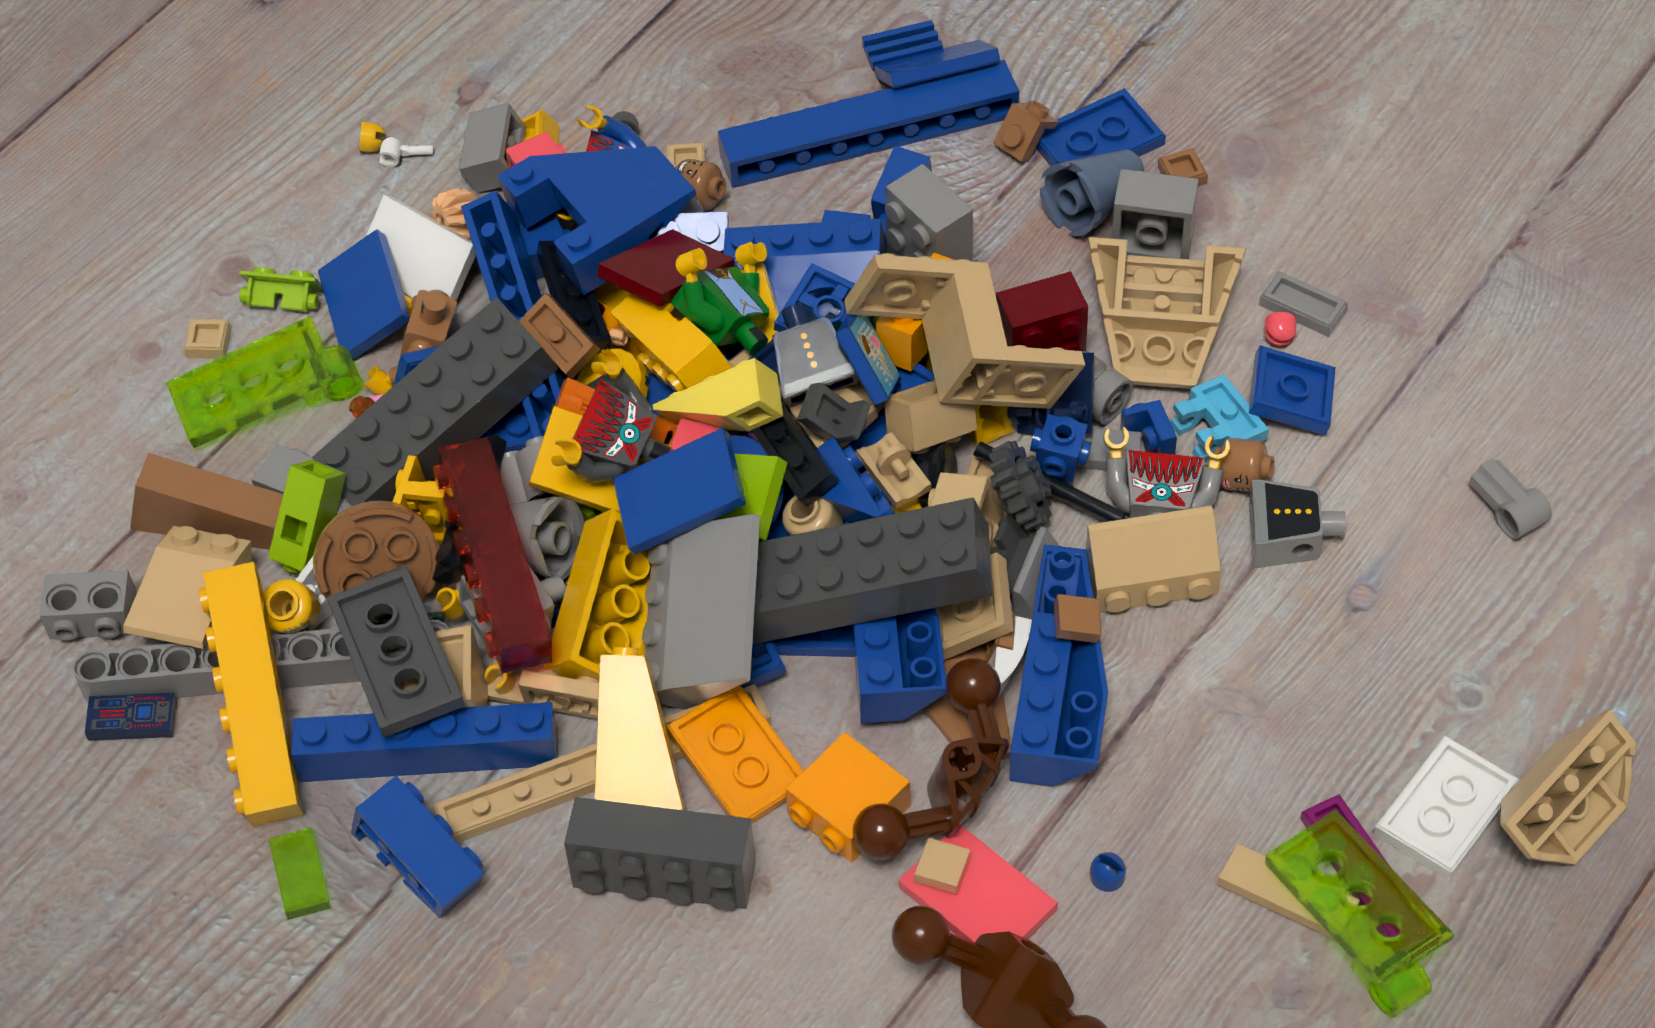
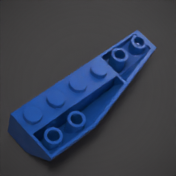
M882 490L876 494L878 500L884 497L889 503L887 496ZM843 519V524L852 523ZM935 608L852 624L861 723L904 721L946 694V675L940 622Z
M1044 544L1010 750L1009 781L1053 787L1098 768L1108 698L1100 639L1097 643L1056 638L1054 600L1058 594L1094 598L1086 549Z

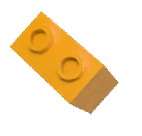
M844 732L786 788L787 813L798 826L808 828L817 835L830 851L840 853L853 863L862 854L856 847L852 835L853 824L857 815L867 806L877 803L892 805L904 813L911 806L910 781Z

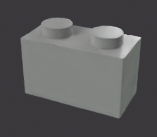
M509 103L469 113L467 127L463 135L464 144L462 156L459 159V171L477 193L501 187L497 175L509 169L506 149L524 141L526 126Z

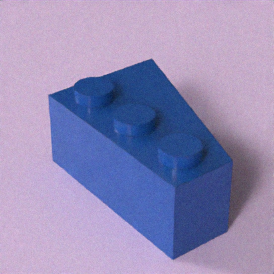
M396 775L355 808L351 834L358 841L368 837L380 850L376 855L377 859L385 867L392 863L405 878L403 880L404 885L441 918L481 884L484 872L481 870L483 864L469 847L462 849L452 838L454 832L442 816L438 814L433 816L423 805L425 800L420 791L410 782L404 784Z

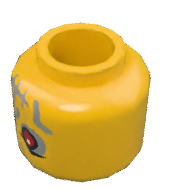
M281 579L270 584L263 592L270 629L282 634L310 631L316 625L320 615V602L316 593L305 584L293 579Z

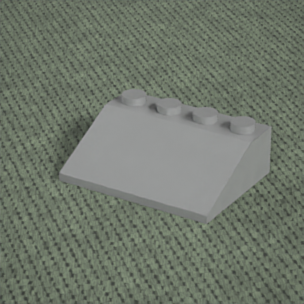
M748 514L708 521L649 548L648 560L651 563L650 582L645 592L648 614L647 622L643 628L642 640L645 644L644 656L649 659L660 704L688 709L750 681L760 515Z

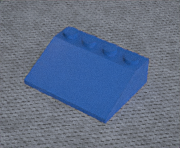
M881 219L725 228L723 251L724 254L735 259L734 267L738 266L740 270H743L744 267L740 266L735 258L737 248L748 242H752L753 245L759 242L764 243L767 249V257L760 263L766 266L780 313L811 263L852 283H856L875 254L887 253V246ZM825 290L816 291L810 295L819 298L826 294ZM823 303L817 308L822 317H828L829 319L835 318L840 314L838 306L831 303ZM806 308L810 321L815 320L813 312ZM841 324L833 326L836 332L841 326ZM740 343L725 345L727 351H742L744 349Z

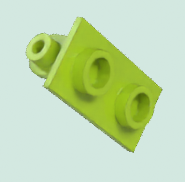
M254 267L253 272L239 271V275L248 283L247 287H241L239 299L240 302H245L248 307L275 309L277 295H281L280 308L282 310L309 313L311 309H317L319 305V295L314 294V291L324 292L322 285L314 278V275L305 271L294 270L291 271L290 275L276 274L275 270L266 267Z

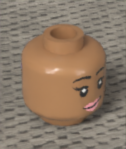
M1240 438L1227 439L1231 446V453L1226 460L1221 462L1220 468L1224 469L1220 485L1223 489L1250 493L1252 480H1272L1275 470L1274 456L1268 455L1266 445L1263 442ZM1226 441L1221 447H1216L1213 454H1222L1226 447Z

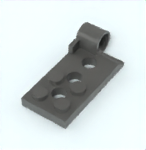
M405 565L367 578L364 584L327 597L383 738L465 706L462 694L409 570ZM377 615L380 619L392 615L391 620L385 624L375 625L371 623L372 619ZM401 645L406 647V650L400 656L387 657L384 655L392 646ZM407 678L420 680L419 684L411 690H401L398 688L399 684Z

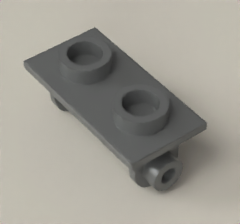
M1007 514L998 523L999 528L994 538V542L998 547H990V555L997 552L1006 559L1010 596H1012L1013 588L1038 529L1026 530L1022 524L1019 525L1017 523L1015 514Z

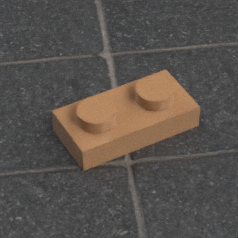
M547 293L519 320L559 368L571 378L600 350L560 304Z

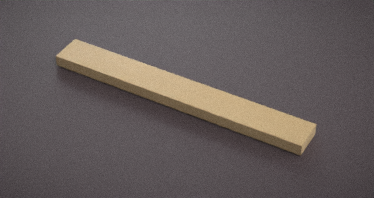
M753 684L743 688L771 725V716L756 685ZM699 705L664 717L665 725L667 726ZM668 735L674 761L684 758ZM597 743L433 804L434 812L448 822L454 832L452 838L457 843L571 801L575 797L595 791Z

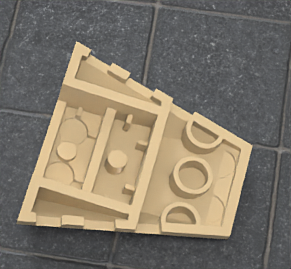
M1088 237L1112 368L1130 379L1133 385L1191 389L1197 386L1246 248L1206 245L1205 260L1127 255L1128 240Z

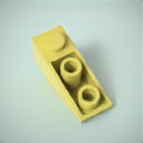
M755 358L741 361L729 370L716 376H709L702 382L683 391L674 392L668 398L653 404L654 411L676 424H679L681 418L720 428L723 427L726 430L751 431L783 416L778 375Z

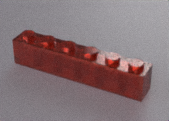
M488 437L439 447V464L433 465L434 479L437 489H445L447 497L443 498V506L447 522H455L457 530L453 531L457 555H465L468 563L463 565L468 590L476 589L478 598H474L473 602L477 621L479 624L486 623L488 633H484V641L488 657L490 659L497 658L501 674L552 663V636Z

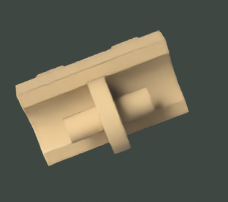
M892 432L886 434L877 443L856 450L865 464V469L898 511H904L919 503L920 496L931 491V482L911 458V453L906 445L901 444Z

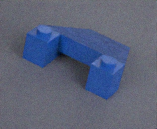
M656 146L529 156L497 175L507 204L526 228L531 227L563 207L577 222L579 227L555 240L553 243L564 273L583 295L588 294L607 282L597 276L599 263L648 241V237L659 225L665 227L696 195L695 188Z

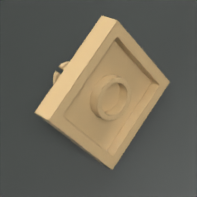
M996 552L990 555L991 597L935 608L940 622L944 660L1014 631L1006 559Z

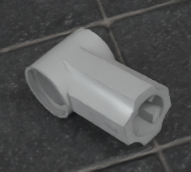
M1489 459L1482 463L1478 470L1471 475L1469 484L1495 510L1497 522L1509 538L1518 539L1551 519V506L1544 494L1536 488L1527 490L1499 460Z

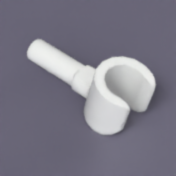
M388 137L381 144L379 162L385 167H395L399 163L400 156L433 155V145H402L398 139Z

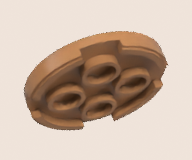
M389 501L363 502L340 512L321 532L313 554L314 576L321 594L327 600V597L366 583L365 579L405 565L422 601L427 594L432 592L436 581L432 578L437 563L435 556L439 546L427 522L412 509ZM391 619L372 620L371 623L388 622Z

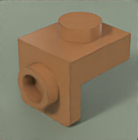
M1030 100L1029 103H1012L993 143L1019 161L1029 162L1044 130L1055 129L1059 121L1048 114L1050 110L1039 102Z

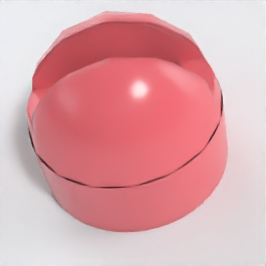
M1287 312L1269 314L1264 321V331L1267 340L1276 346H1286L1296 335L1295 316Z

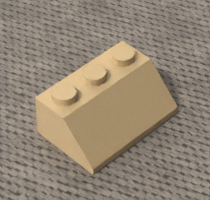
M1212 505L1087 525V559L1094 599H1099L1100 613L1108 611L1118 613L1128 608L1146 605L1161 606L1171 601L1190 598L1199 600L1218 594L1221 567Z

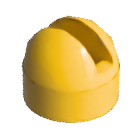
M362 121L359 151H379L383 141L376 139V137L386 136L384 128L373 122Z

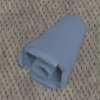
M1122 149L1061 161L1051 165L1042 174L1041 178L1045 177V186L1040 188V198L1051 221L1058 228L1064 225L1072 231L1069 233L1072 236H1084L1092 232L1114 210V201L1121 169L1144 171L1140 157L1131 150Z

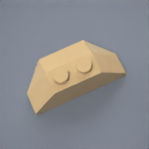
M1610 709L1603 711L1555 742L1501 800L1500 825L1527 859L1576 865L1627 808L1632 778V756H1635L1637 743Z

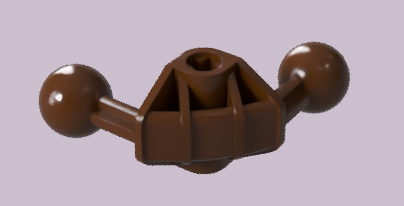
M978 658L963 659L956 663L947 674V697L953 706L968 714L974 737L953 741L944 749L927 783V792L932 808L903 814L892 805L877 803L867 806L857 815L852 829L853 840L858 850L868 858L874 860L891 859L901 853L910 839L944 833L947 838L954 837L959 827L968 818H972L977 813L987 789L994 785L1001 772L999 766L1002 757L1009 748L1008 739L1001 738L992 707L999 697L1001 682L997 671L990 663Z
M928 906L910 907L903 911L895 920L892 928V942L895 950L904 960L917 965H925L942 958L961 966L963 1009L982 1028H1107L1096 1017L1084 1014L1075 1015L1070 1007L1074 1002V995L1055 960L1034 942L1007 931L982 934L974 943L950 933L948 922L944 916L936 909Z

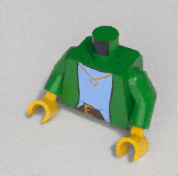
M748 242L737 248L735 258L738 264L744 267V273L738 266L702 271L707 267V258L701 248L681 254L675 262L676 268L681 275L685 276L686 281L682 282V287L671 303L710 338L715 345L722 346L740 343L750 355H754L768 343L769 339L759 328L769 316V308L760 297V273H755V264L763 262L767 257L766 246L762 242L754 245L752 242Z

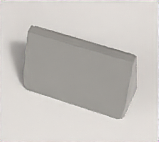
M1040 527L1037 530L1012 592L1013 615L1031 620L1044 544L1060 546L1045 527Z

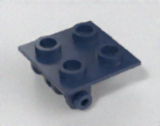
M1082 353L1085 366L1051 409L1008 407V419L1014 420L1017 424V433H1034L1036 427L1043 429L1047 415L1051 414L1058 417L1068 416L1080 423L1088 424L1086 434H1093L1094 353Z

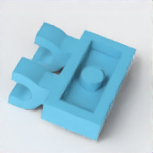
M1224 374L1191 388L1189 400L1174 404L1173 410L1178 417L1171 420V425L1179 436L1192 430L1203 418L1212 427L1196 432L1195 436L1200 445L1193 447L1192 453L1195 457L1205 458V462L1210 459L1205 450V443L1211 436L1214 437L1211 446L1212 453H1214L1216 447H1221L1228 438L1251 439L1261 442L1267 440L1268 427L1259 416L1249 413V404Z

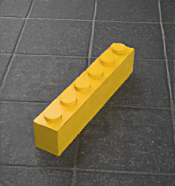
M254 562L203 572L205 587L199 588V597L203 612H210L212 627L205 629L210 652H217L219 666L212 668L217 692H224L226 707L219 708L224 733L231 732L233 747L227 748L226 753L230 771L232 774L238 773L240 788L233 790L237 812L239 815L245 814L252 826L304 815L296 769L291 757L292 747L271 630L264 602L261 575Z

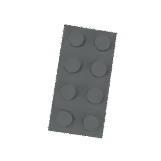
M575 797L564 842L573 887L593 894L607 891L622 893L633 899L654 897L667 899L672 903L680 905L694 902L710 904L720 910H731L733 908L747 909L756 864L751 818Z

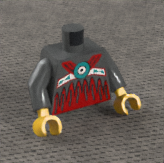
M601 350V353L607 359V365L603 362L592 363V371L596 374L606 375V380L601 379L573 438L556 441L555 444L563 449L564 455H556L551 458L554 466L567 465L569 470L589 483L613 481L619 475L634 469L638 459L647 463L669 453L671 448L649 437L657 417L651 412V406L625 369L622 368L623 358L616 350Z

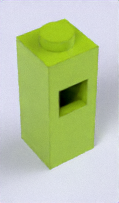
M312 459L290 465L268 558L282 563V568L289 572L298 574L302 572L313 557L315 545L321 532L336 516L346 473Z

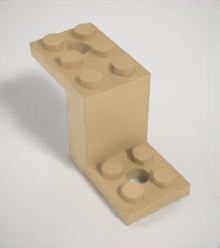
M890 253L875 254L844 300L846 312L850 315L922 319L940 403L1051 409L1085 366L1082 351L1064 350L1059 347L1041 349L1028 348L1024 345L1007 346L991 273L986 262H972L967 259H933L929 256H895Z

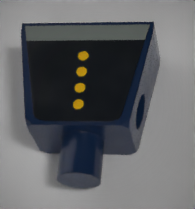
M804 303L790 305L781 311L787 329L773 335L782 395L789 407L804 402L810 384L821 382L835 392L860 383L859 377L835 337L836 330L828 317H821L810 321Z

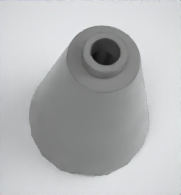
M560 496L490 507L479 548L510 564L527 563L536 575L547 579L559 575L562 579H565L570 575L578 540L583 530V514L576 502Z

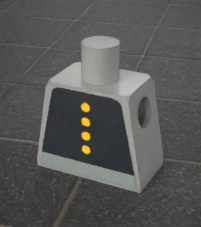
M1252 480L1249 513L1253 568L1316 560L1320 557L1323 536H1345V511H1321L1320 491L1315 487Z

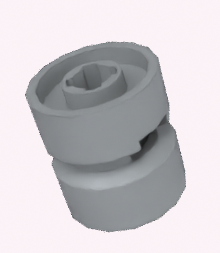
M1094 356L1093 418L1101 424H1108L1125 408L1133 391V383L1115 369L1107 370L1106 364Z

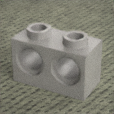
M129 571L45 575L40 618L49 639L68 641L83 637L114 638L116 636L132 635L123 631V625L137 594Z

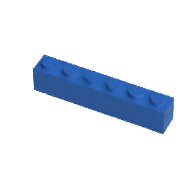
M552 702L459 708L384 738L373 713L293 718L291 757L300 782L531 768L558 757L557 724Z

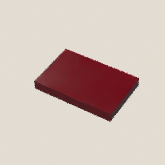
M671 229L599 263L597 276L661 307L672 301L682 287V282L686 281L685 276L678 272L675 264L681 254L701 248L707 258V267L702 271L734 267L735 259Z

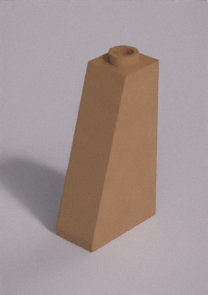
M148 453L135 485L130 528L137 531L166 535L173 526H189L199 531L214 534H230L235 538L250 540L251 547L270 550L283 494Z

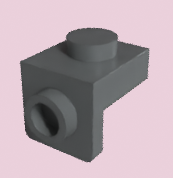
M821 382L809 385L797 421L826 441L831 437H834L839 443L854 441L860 437L866 427V418L870 404L864 400L849 403Z

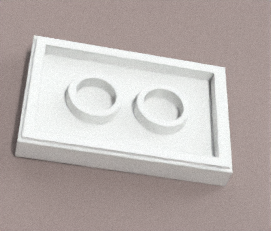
M383 195L367 235L376 229L386 235L402 292L413 298L418 294L419 290H441L449 297L457 300L476 256L472 241L389 195Z
M1444 736L1375 826L1374 835L1448 880H1451L1500 814L1501 800L1520 779L1449 737Z

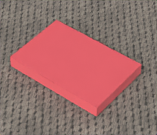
M962 825L954 837L947 838L945 835L940 840L971 850L970 860L957 894L914 882V873L919 861L899 879V888L919 905L928 906L939 911L948 922L952 932L974 943L982 934L1007 931L1028 939L1058 910L1057 901Z

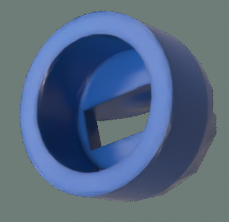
M1100 853L1091 863L1090 880L1097 889L1105 892L1115 891L1123 885L1126 875V867L1123 860L1115 853Z

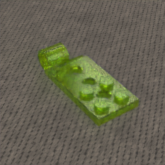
M308 316L166 382L187 438L193 448H196L302 398L305 399L308 406L326 398L332 401L350 399L361 390L363 381L348 348L341 345L325 348L312 317ZM292 359L298 360L291 369L280 370L285 362ZM261 376L260 381L256 385L244 387L246 381L250 378ZM225 393L219 402L208 404L209 399L213 395Z
M1336 809L1266 854L1265 865L1351 956V968L1367 984L1372 1000L1384 1014L1394 1018L1431 993L1432 985L1430 979L1419 962L1454 939V933ZM1323 861H1333L1341 867V870L1335 874H1326L1320 871L1317 865ZM1352 892H1362L1371 901L1366 905L1358 906L1350 903L1346 896ZM1383 923H1390L1397 926L1401 933L1395 937H1384L1377 932L1376 927Z

